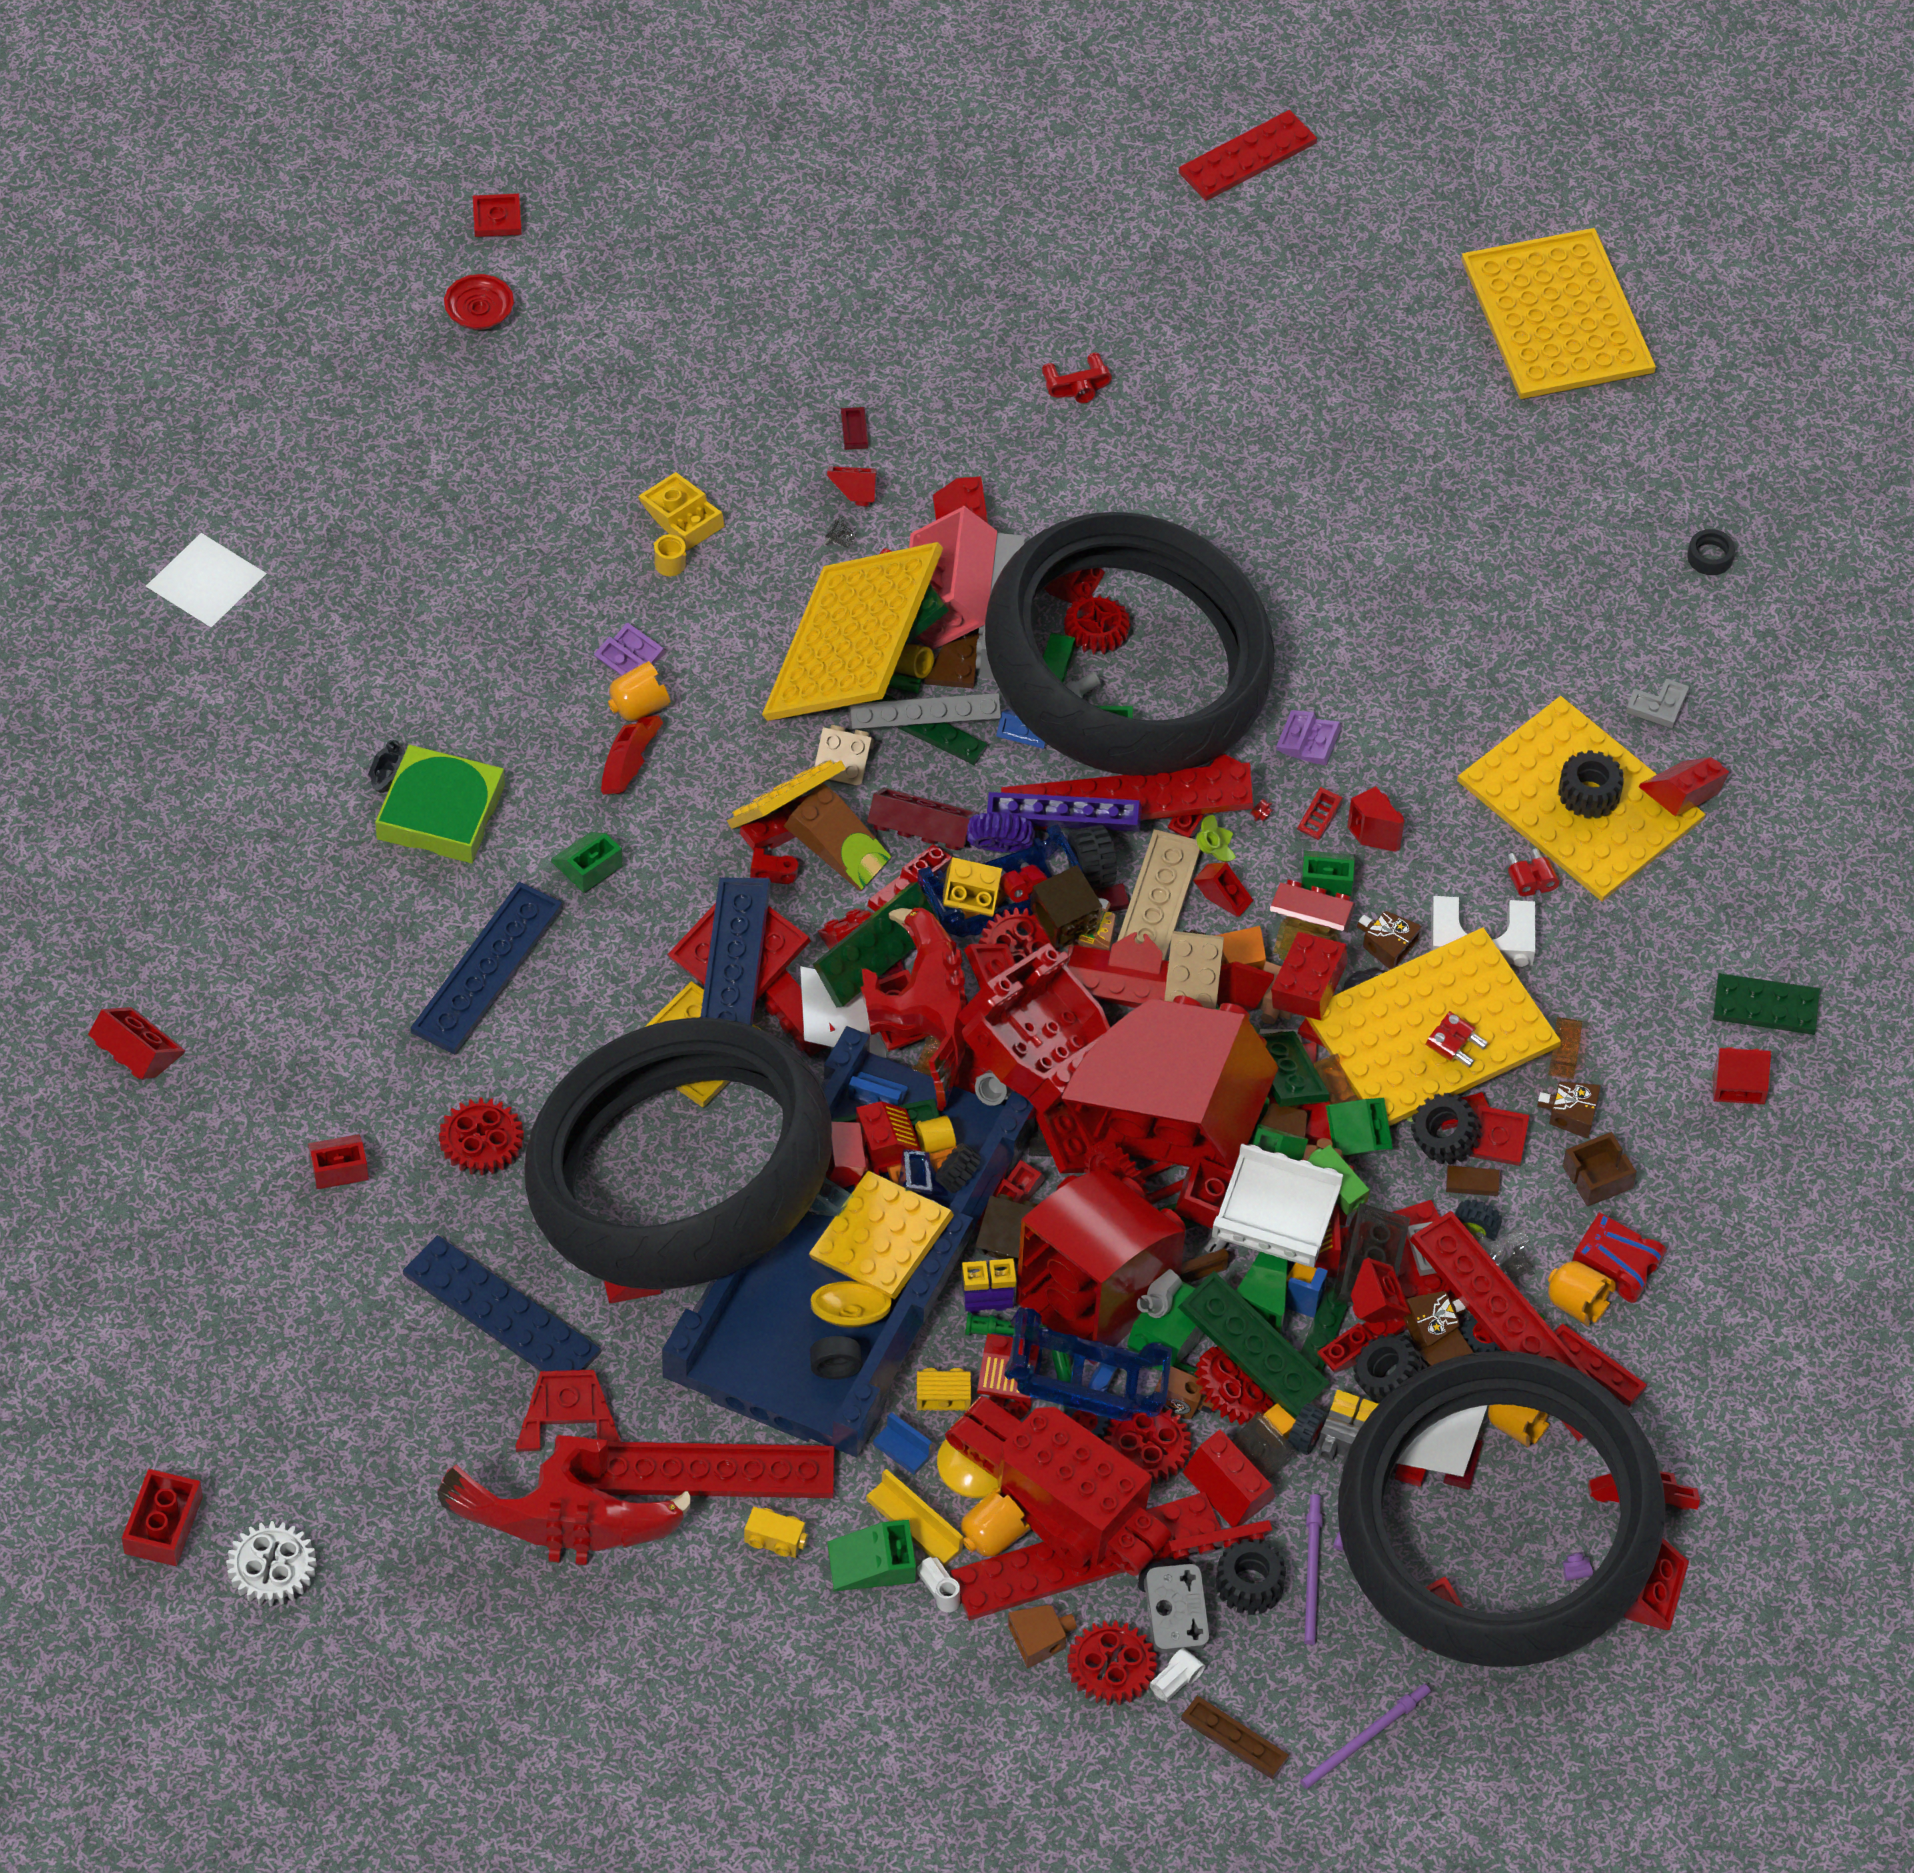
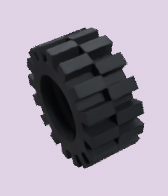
M965 1143L959 1144L957 1148L952 1150L951 1154L947 1155V1159L938 1168L935 1181L949 1192L956 1193L966 1184L968 1179L970 1180L972 1173L976 1171V1167L980 1164V1155Z

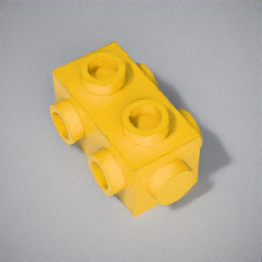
M753 1506L744 1528L745 1543L756 1549L764 1548L774 1551L782 1557L790 1556L796 1558L799 1549L804 1550L808 1540V1534L805 1533V1522L794 1516L786 1517L776 1514L768 1508L760 1509Z

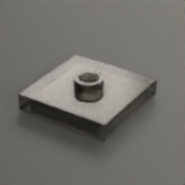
M1257 1412L1232 1439L1236 1447L1267 1480L1297 1450L1262 1412Z

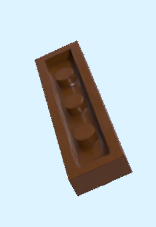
M1198 1695L1181 1716V1721L1272 1780L1289 1759V1754Z

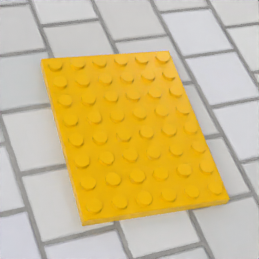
M1595 228L1462 253L1461 261L1520 399L1655 373L1656 366Z
M938 542L823 566L762 716L767 721L883 699L943 547Z
M1559 696L1459 774L1457 781L1602 902L1705 820L1706 816L1704 812L1695 806L1675 817L1639 788L1640 783L1657 774L1562 696ZM1588 750H1593V753L1597 754L1598 751L1603 752V755L1606 757L1610 755L1613 757V762L1617 761L1620 764L1619 769L1623 770L1624 783L1619 804H1617L1614 811L1610 810V813L1606 816L1600 814V818H1594V816L1584 818L1582 814L1577 816L1573 810L1568 811L1565 808L1566 804H1562L1560 801L1561 796L1558 795L1563 765L1565 761L1569 760V757L1572 755L1577 757V753L1581 751L1585 754ZM1582 782L1589 787H1600V785L1594 782Z
M1484 927L1332 996L1321 1021L1306 1017L1360 1100L1371 1098L1385 1099L1389 1126L1419 1113L1417 1107L1419 1105L1424 1106L1426 1104L1424 1100L1428 1097L1432 1100L1435 1094H1440L1441 1097L1444 1096V1093H1450L1452 1096L1460 1094L1561 1046V1040ZM1449 1011L1475 1027L1474 1033L1488 1042L1484 1050L1470 1041L1462 1047L1461 1052L1474 1060L1470 1068L1457 1059L1450 1062L1425 1045L1429 1036L1440 1025Z

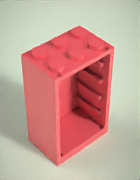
M965 506L912 532L910 535L909 548L938 542L943 547L930 584L934 587L949 611L916 637L932 650L985 625L991 591L997 530Z

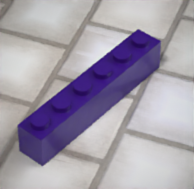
M989 792L987 813L1000 812L1018 815V817L1030 820L1034 826L1081 829L1103 825L1106 830L1140 832L1142 806L1139 800Z

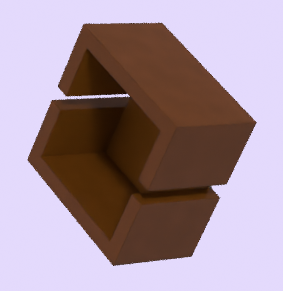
M1612 1132L1568 1148L1565 1151L1562 1167L1572 1183H1577L1576 1189L1587 1207L1633 1189L1637 1171L1627 1155H1622L1623 1149Z

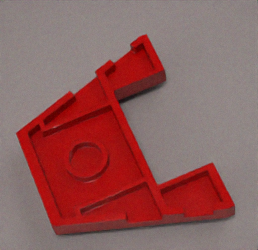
M594 1370L540 1371L526 1418H524L519 1439L516 1442V1452L540 1451V1425L596 1423L597 1439L607 1440V1442H621Z

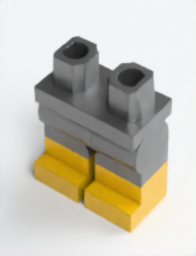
M1337 1389L1330 1412L1320 1434L1318 1445L1320 1447L1319 1458L1329 1461L1333 1459L1335 1453L1344 1456L1342 1461L1344 1465L1349 1449L1359 1429L1379 1404L1363 1399L1356 1416L1360 1397Z

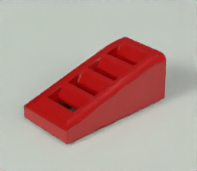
M1320 787L1297 830L1320 840L1340 809L1343 797ZM1323 801L1331 805L1332 807L1328 808L1320 804V802ZM1318 808L1328 814L1325 816L1315 810ZM1312 815L1323 820L1322 824L1311 819ZM1310 823L1318 827L1319 830L1316 832L1306 827V824Z

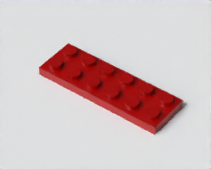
M1289 109L1180 166L1178 173L1205 201H1208L1317 144V137Z

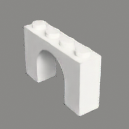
M1433 896L1431 909V951L1467 935L1459 923V897ZM1510 900L1507 912V931L1499 938L1492 940L1508 964H1514L1519 967L1533 965L1535 955V902Z

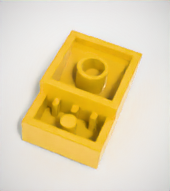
M677 472L638 496L645 509L668 534L677 535L683 539L687 551L725 527L722 512L707 501L704 492Z

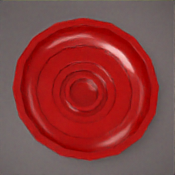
M475 274L456 280L446 291L444 305L445 311L454 322L464 328L481 330L499 325L506 319L512 310L514 299L513 292L504 281L495 276Z

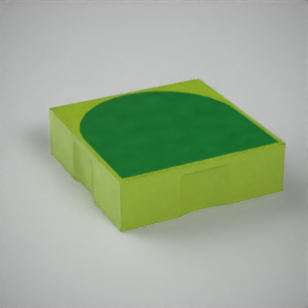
M408 745L375 821L377 839L409 848L426 849L441 856L473 863L484 837L486 824L494 813L505 787L504 768Z

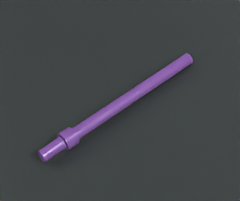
M1317 1494L1310 1496V1509L1306 1516V1526L1309 1528L1304 1643L1311 1645L1315 1644L1319 1532L1323 1524V1515L1320 1514L1321 1496Z
M1423 1684L1410 1695L1405 1694L1397 1701L1396 1706L1301 1779V1785L1308 1789L1402 1714H1408L1415 1709L1416 1703L1431 1692L1430 1688Z

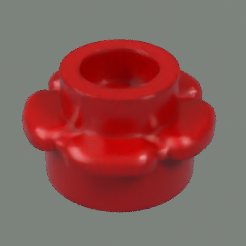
M1262 799L1252 809L1250 814L1255 818L1254 821L1258 819L1264 821L1273 812L1270 808L1271 802L1268 803L1265 799Z

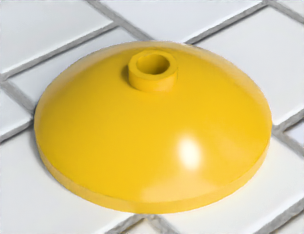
M858 1281L835 1282L820 1287L812 1294L811 1309L819 1318L830 1324L844 1328H859L876 1323L885 1317L891 1309V1297Z
M946 1439L943 1441L937 1455V1468L941 1479L947 1487L955 1493L969 1498H984L993 1489L998 1488L996 1478L954 1449Z

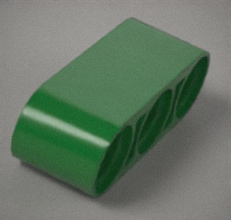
M1051 632L1043 659L1056 677L1064 684L1074 652V640L1076 637Z

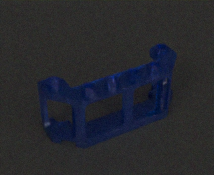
M1059 824L1047 827L1048 839L1040 841L1039 838L1034 839L1033 847L982 863L1002 868L1006 873L1015 870L1019 874L1021 872V865L1026 862L1029 865L1037 866L1049 879L1052 875L1045 862L1062 845L1072 866L1078 865L1082 871ZM930 866L918 870V884L923 893L928 895L939 917V923L949 934L962 938L969 935H979L982 933L983 928L988 929L986 925L989 920L994 922L996 914L1003 918V912L1006 909L1010 915L1013 914L1015 908L1018 909L1019 914H1023L1025 908H1028L1029 916L1033 914L1030 909V897L1027 900L1009 905L1005 900L997 909H994L993 917L979 914L965 919L962 909H952V907L943 906V889L946 875L944 876L942 870L937 871V876H934ZM938 899L940 900L942 906L944 907L945 912L943 911V909H942V907H941V905H940Z
M1019 1307L1011 1319L1014 1335L1011 1356L1005 1365L1004 1375L1008 1380L1014 1378L1018 1383L1017 1390L1021 1394L1120 1421L1132 1420L1133 1414L1142 1412L1146 1413L1148 1417L1158 1416L1166 1404L1172 1348L1163 1346L1161 1343L1152 1342L1145 1345L1139 1354L1133 1353L1125 1348L1107 1346L1099 1341L1085 1340L1073 1334L1053 1331L1047 1327L1041 1328L1039 1326L1042 1316L1036 1310ZM1020 1336L1023 1338L1022 1355L1018 1354ZM1031 1345L1071 1355L1073 1357L1070 1383L1035 1374V1366L1028 1364ZM1085 1360H1092L1124 1369L1127 1372L1124 1397L1083 1387L1082 1378ZM1163 1365L1160 1392L1154 1391L1151 1395L1147 1396L1137 1394L1139 1370Z

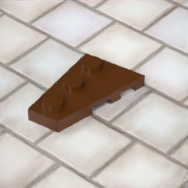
M979 628L943 645L933 663L931 672L925 677V685L974 689Z

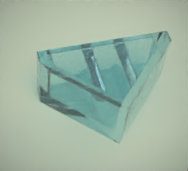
M825 1177L809 1211L812 1215L839 1216L847 1206L848 1201L853 1198V1195Z

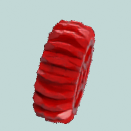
M1090 594L1088 599L1081 596L1079 602L1073 601L1071 607H1068L1066 617L1064 618L1065 635L1076 637L1074 640L1075 648L1082 646L1084 653L1090 649L1093 655L1097 650H1100L1104 655L1106 649L1113 652L1115 646L1121 647L1123 641H1126L1128 631H1130L1129 613H1126L1125 606H1120L1119 600L1112 602L1110 596L1105 599L1102 598L1101 594L1098 597H1093Z

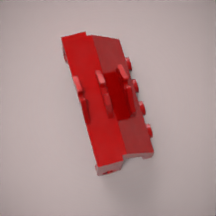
M1133 932L1112 944L1111 951L1078 945L1069 946L1068 955L1070 958L1066 962V966L1093 997L1142 1005L1150 999L1165 1000L1169 961L1162 960L1163 953L1147 934H1143L1144 942L1137 944L1135 942L1137 932Z

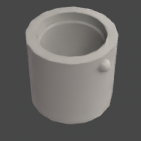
M990 1069L980 1077H976V1095L987 1105L1000 1104L1004 1100H1008L1011 1093L1015 1092L1001 1083Z

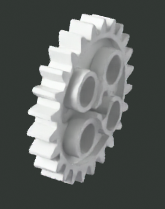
M271 1521L269 1528H265L260 1523L258 1531L249 1527V1536L240 1533L241 1542L233 1541L234 1550L228 1551L229 1560H226L227 1569H229L227 1571L228 1578L232 1579L233 1588L238 1587L240 1596L247 1593L249 1602L257 1597L258 1605H261L264 1599H268L270 1606L273 1605L274 1599H278L282 1605L284 1604V1597L288 1596L293 1601V1592L296 1591L303 1594L302 1585H311L309 1577H315L314 1567H317L316 1558H314L315 1549L311 1548L310 1539L305 1540L303 1531L296 1534L295 1526L286 1530L284 1522L281 1523L279 1528H275L273 1521ZM279 1544L277 1550L275 1551L276 1561H272L274 1556L275 1545ZM260 1547H266V1548H267V1549L264 1550V1551H258V1550H257V1549L260 1548ZM286 1553H294L289 1557L283 1556ZM267 1566H270L269 1580H268V1582H267L266 1584H264V1582H265V1580H266V1578H267V1576H268V1567H267ZM254 1570L260 1571L258 1574L255 1575L249 1574L251 1571ZM279 1576L286 1577L283 1580H276V1578Z

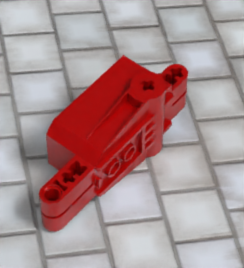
M980 1396L945 1433L947 1442L954 1449L997 1479L998 1488L1001 1490L999 1495L1003 1498L1008 1495L1025 1515L1021 1519L1030 1525V1528L1048 1547L1054 1550L1065 1563L1072 1567L1082 1568L1088 1560L1097 1566L1106 1557L1126 1573L1137 1576L1171 1538L1170 1530L1146 1511L1152 1475L1056 1407L1035 1408L1021 1422L990 1399Z

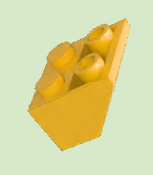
M952 857L947 868L943 889V906L993 917L1002 868Z

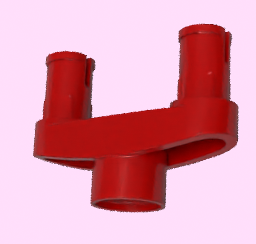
M1097 352L1091 353L1087 357V362L1090 366L1089 370L1059 376L1053 363H1047L1042 367L1049 395L1055 398L1074 396L1075 400L1081 404L1091 401L1095 397L1096 390L1110 383L1112 375Z

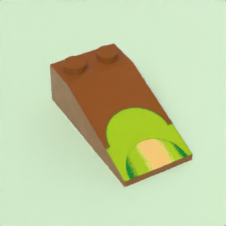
M823 782L796 808L784 825L788 831L859 891L891 859L890 854L847 804Z

